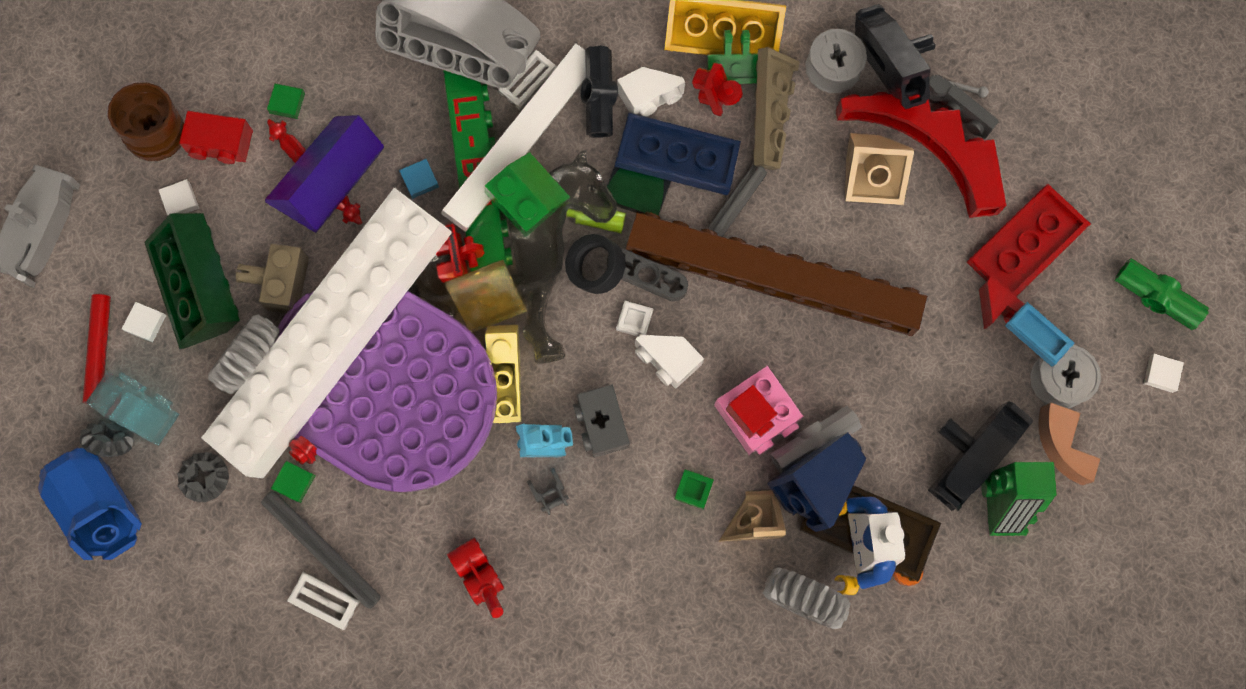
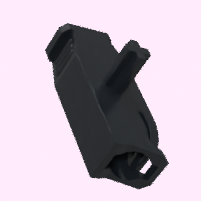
M880 4L859 10L856 13L855 35L863 42L866 48L867 61L889 93L900 99V103L905 109L925 104L930 98L929 75L931 68L921 56V53L935 49L936 44L933 42V35L928 34L910 40L896 20L885 12L884 7ZM920 95L919 98L909 100V97Z
M1008 401L994 411L973 437L950 418L938 432L959 449L960 453L928 491L951 511L955 509L959 511L964 502L984 483L1018 442L1027 428L1034 422L1032 418L1016 404Z

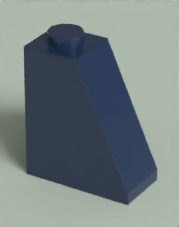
M847 432L833 438L770 480L767 484L786 511L792 515L798 513L808 519L806 525L815 532L829 529L835 524L866 461V457L862 453L859 442Z

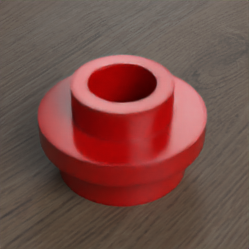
M300 436L297 440L293 439L289 443L292 449L289 453L298 463L302 465L305 462L313 464L316 461L317 448L308 439Z

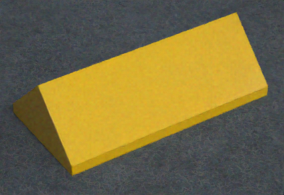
M670 0L664 50L702 55L724 54V30H731L733 35L731 54L741 53L740 36L742 30H749L750 53H758V49L767 47L779 52L786 5L745 0Z

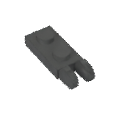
M932 75L929 78V102L932 104L940 103L949 110L960 109L961 120L966 124L967 129L973 135L986 139L999 123L998 119L956 85L951 84L940 75Z

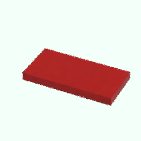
M1047 184L992 236L967 263L985 281L993 278L1017 297L1091 223Z

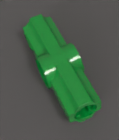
M1132 258L1126 261L1115 276L1114 281L1141 297V302L1145 307H1151L1150 310L1155 313L1169 315L1190 330L1196 329L1209 313L1207 306L1181 290L1182 286L1176 279L1165 274L1157 275Z

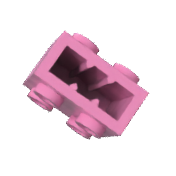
M768 366L718 398L714 404L748 455L755 451L761 455L775 445L772 441L780 434L786 438L800 427L797 423L804 417ZM754 385L778 415L772 421L775 426L761 438L756 433L749 439L726 411V408L730 402Z

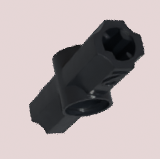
M590 46L585 49L586 78L583 80L580 89L581 100L586 104V135L592 138L610 137L613 135L612 106L618 97V86L615 81H612V50L607 46Z

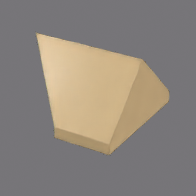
M772 490L746 491L743 503L719 542L780 539L784 537L786 529L779 500Z

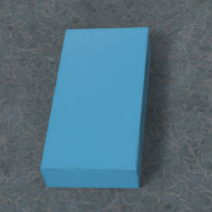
M1028 302L1005 324L1006 328L1051 367L1056 365L1074 345V342Z

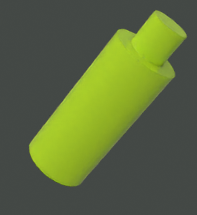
M579 203L578 207L568 205L566 217L575 218L576 224L622 234L626 213Z

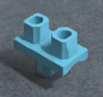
M534 424L516 426V432L520 436L517 442V446L520 448V457L566 456L565 448L573 446L570 427Z

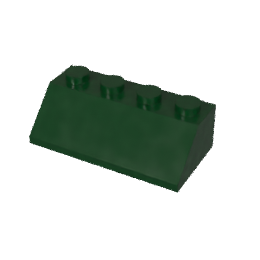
M204 213L169 214L144 243L179 349H185L227 333L240 319L238 308L234 304L230 292L229 281L225 278L220 263V255L215 249L211 237V229L207 225Z

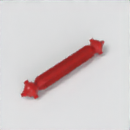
M269 119L267 121L270 134L269 139L273 142L279 140L280 147L296 163L306 149L293 135L287 133L285 127L287 123L285 121L274 122ZM346 195L336 208L343 211L342 215L344 218L342 221L346 224L348 222H354L358 225L363 223L360 217V204H350L349 197Z

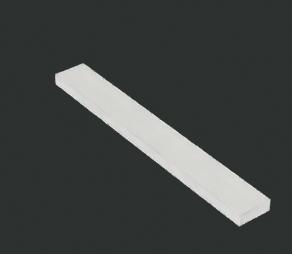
M577 44L572 47L441 212L444 217L465 232L469 229L491 200L485 194V185L506 166L530 151L586 78L585 50Z

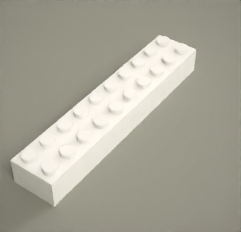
M393 188L275 341L263 360L201 438L246 477L264 478L289 446V443L296 437L449 238L452 231L396 188Z

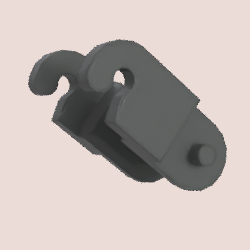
M554 468L550 470L557 484L554 488L542 494L536 492L531 480L527 481L537 503L542 502L544 505L541 508L542 512L547 511L548 515H551L550 509L562 503L568 506L566 500L569 499L568 495L563 496L561 492L565 489ZM557 491L560 497L546 504L544 498Z

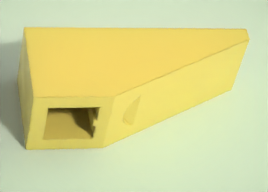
M518 325L488 326L485 333L486 352L492 363L497 385V404L493 423L521 422Z

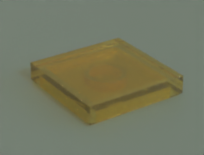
M504 260L445 282L447 291L472 333L527 312L526 304Z

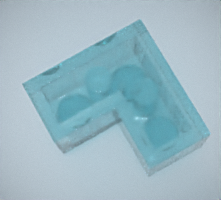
M107 371L86 401L88 405L104 417L159 446L180 415L171 409L173 402L158 393L154 398L145 394L144 392L147 387L122 372L115 376Z

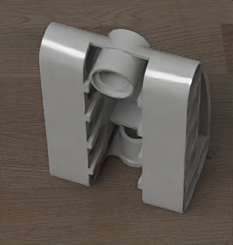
M382 0L376 10L375 37L376 42L383 50L497 88H507L511 85L517 74L525 71L527 57L532 53L541 38L539 29L521 12L504 0Z

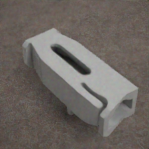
M38 165L33 166L32 171L34 173L19 191L13 205L7 204L5 206V210L9 214L0 232V273L9 274L32 288L35 287L36 282L29 279V275L37 276L48 262L69 215L73 190H78L81 185L67 174Z

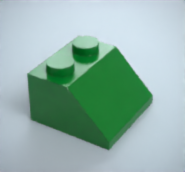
M530 152L506 166L485 185V194L524 237H527L570 199V196Z

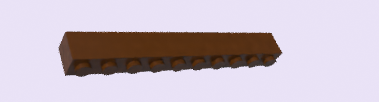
M649 212L636 214L626 250L662 265L908 336H913L919 331L928 297L919 294V290L915 288H898L891 286L890 282L884 279L876 278L870 280L861 277L862 275L856 271L845 270L842 272L832 269L833 267L828 263L816 262L814 264L804 261V258L797 254L783 255L776 253L769 246L759 245L755 247L746 244L745 240L737 237L727 239L718 236L715 231L692 229L684 222H668L661 220L658 215Z

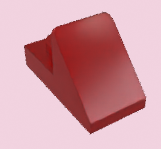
M993 278L987 280L979 289L984 329L993 324L1000 314L1004 316V321L1007 323L1024 305L1022 301Z

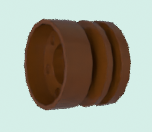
M148 82L133 83L123 87L113 96L108 105V119L114 131L134 156L146 161H161L171 157L181 148L179 142L184 126L183 119L169 95L160 86Z

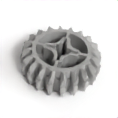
M259 314L252 316L211 369L208 379L221 391L224 390L229 394L235 393L274 344L279 335V328L273 325L272 321L263 318Z
M773 569L770 576L767 577L763 591L764 596L774 604L828 628H841L849 615L848 610L851 603L847 597L825 586V584L787 569Z

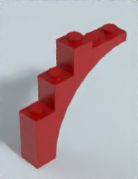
M877 92L872 96L862 97L858 94H851L840 99L836 108L837 121H865L887 126L903 132L923 144L940 159L953 176L963 195L969 218L998 215L1007 206L995 140H984L977 137L965 142L960 109L949 110L948 108H939L931 112L929 99L925 104L905 109L901 105L900 99H897L888 92ZM920 95L909 97V100L919 98Z

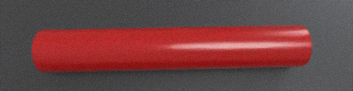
M104 294L91 295L82 403L90 405L103 403L111 297Z

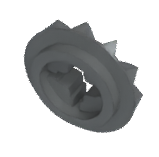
M100 420L97 425L91 423L87 425L86 429L81 430L80 444L86 451L94 455L103 457L120 456L132 449L134 444L133 432L127 430L126 425H115L114 421L104 423Z
M205 452L193 454L188 460L182 461L183 465L177 476L179 481L178 487L185 497L196 502H208L217 498L225 490L229 473L225 462L220 457ZM198 466L204 472H213L205 478V486L199 481H192L195 480V477L199 476Z

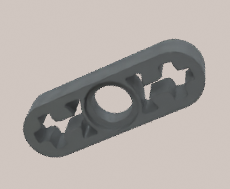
M621 248L625 256L626 265L633 267V262L638 263L634 269V276L629 275L631 269L626 267L621 280L669 301H679L685 297L688 281L683 274ZM609 255L607 257V267L609 264ZM644 268H650L655 272L656 277L651 282H643L638 276L639 272ZM661 273L665 275L664 281L672 284L674 280L679 281V287L682 291L676 290L675 293L669 292L670 286L661 283V288L656 287L660 281Z

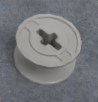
M830 29L820 33L813 41L805 62L806 74L811 83L822 91L842 93L849 90L858 82L860 74L864 69L867 61L866 48L860 38L844 29Z
M1073 345L1057 364L1052 367L1040 357L1034 363L1030 373L1031 386L1036 396L1045 405L1052 402L1069 409L1089 400L1098 391L1101 382L1100 367L1095 357L1086 349Z

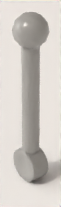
M949 81L959 89L976 93L981 98L986 97L989 93L988 88L985 86L976 88Z

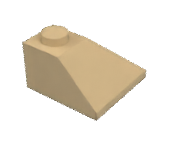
M850 133L846 156L845 201L904 205L914 149L880 135Z

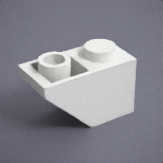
M641 67L617 80L618 94L630 113L648 117L657 110V107L665 103L671 105L677 102L682 97V94H684L685 81L680 76Z
M639 335L635 339V347L637 348L635 353L645 364L649 362L653 364L658 370L656 372L657 377L666 386L672 384L676 389L703 364L704 358L684 337Z

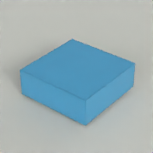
M427 159L399 170L412 199L439 188Z

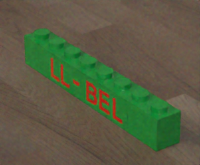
M443 70L460 189L496 142L495 137L489 138L488 128H493L491 110L485 111L484 102L489 101L487 84H481L479 81ZM490 200L465 232L466 237L472 236L474 243L481 244L484 247L485 254L477 258L478 266L470 268L473 280L509 275L508 266L513 265L511 247L505 248L504 237H509L507 219L501 220L500 209Z

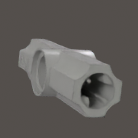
M847 405L822 422L817 421L798 433L796 435L797 438L774 451L769 456L777 470L782 473L833 438L847 432L851 435L861 429L862 426L855 412Z

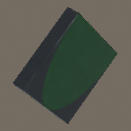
M614 166L607 188L616 200V203L607 191V188L605 189L602 201L634 213L644 214L649 212L659 216L672 181Z

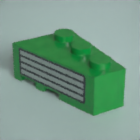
M1013 462L994 470L981 485L982 495L984 498L987 497L989 536H1026L1029 533L1027 526L1038 521L1035 515L1038 512H1044L1057 495L1054 462Z

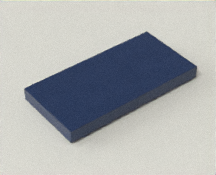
M628 113L615 167L729 195L741 141Z

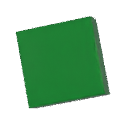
M275 83L267 107L269 114L298 119L305 96L304 90Z
M286 461L271 489L301 503L316 475Z
M685 469L674 500L703 510L714 479Z

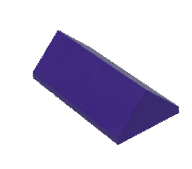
M359 115L335 116L266 197L265 203L317 233L384 149V145Z

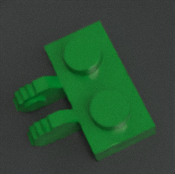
M724 30V54H707V70L711 71L714 63L722 64L727 80H734L739 84H757L756 63L758 61V53H750L749 30H742L740 36L741 53L731 54L733 42L731 30Z

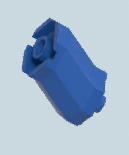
M76 448L71 452L64 453L41 469L38 486L40 496L65 534L69 546L83 560H93L92 556H102L103 560H112L135 545L137 529L140 531L142 525L141 520L113 476L110 467L100 456L94 455L84 448Z

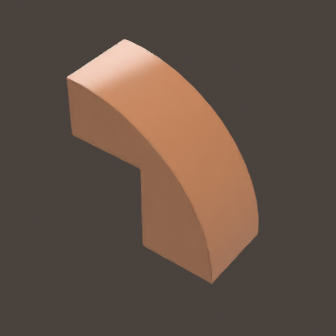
M1051 402L1041 407L1039 413V435L1045 453L1050 461L1054 462V466L1070 480L1082 486L1094 482L1100 458L1071 448L1081 413Z

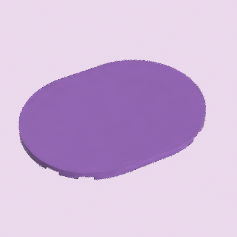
M407 291L294 439L297 440L300 436L305 437L317 448V455L356 480L377 489L413 492L437 486L461 472L478 454L490 433L497 404V385L492 363L481 342L465 325ZM313 292L305 294L294 304L293 309L286 313L278 326V338Z

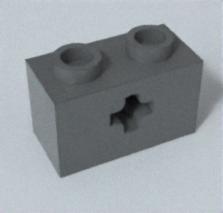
M613 384L577 394L578 403L573 404L577 421H584L586 432L582 433L581 436L586 452L592 450L593 457L595 458L629 448L630 442ZM601 415L603 420L608 419L605 422V428L600 429L598 424L592 425L596 422V416Z

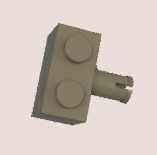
M271 244L266 266L258 267L240 263L237 266V270H241V273L236 272L237 283L262 285L259 303L268 311L287 313L301 299L309 257L300 247Z

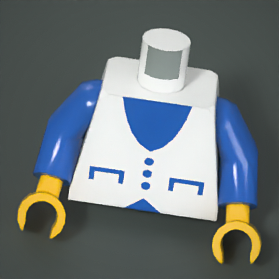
M875 497L848 498L839 514L843 515L847 511L850 513L848 518L857 578L848 575H838L835 577L834 581L845 582L844 590L837 591L842 595H854L858 592L859 587L866 589L889 582L896 566L905 559L904 532L901 528L899 515L897 512H888L887 507Z

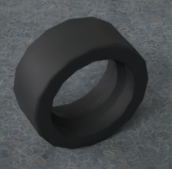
M598 234L584 235L576 240L568 250L565 260L566 273L569 280L575 286L586 292L594 294L607 293L615 288L623 277L626 268L625 256L621 248L607 237ZM598 247L604 248L609 254L607 270L595 281L585 279L582 274L584 258L593 249Z

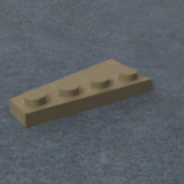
M768 47L758 49V61L756 63L757 89L755 92L756 118L754 120L755 147L753 149L755 166H761L768 170H777L781 167L786 140L783 124L789 120L791 109L787 107L788 97L794 94L796 85L792 81L793 71H798L800 61Z

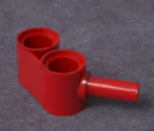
M474 537L447 553V556L461 578L464 577L463 584L474 603L478 606L485 602L491 616L499 618L503 615L504 611L497 598V593L505 588L501 580L497 578L498 575L491 564L489 565L487 556L484 555L479 547L480 544Z

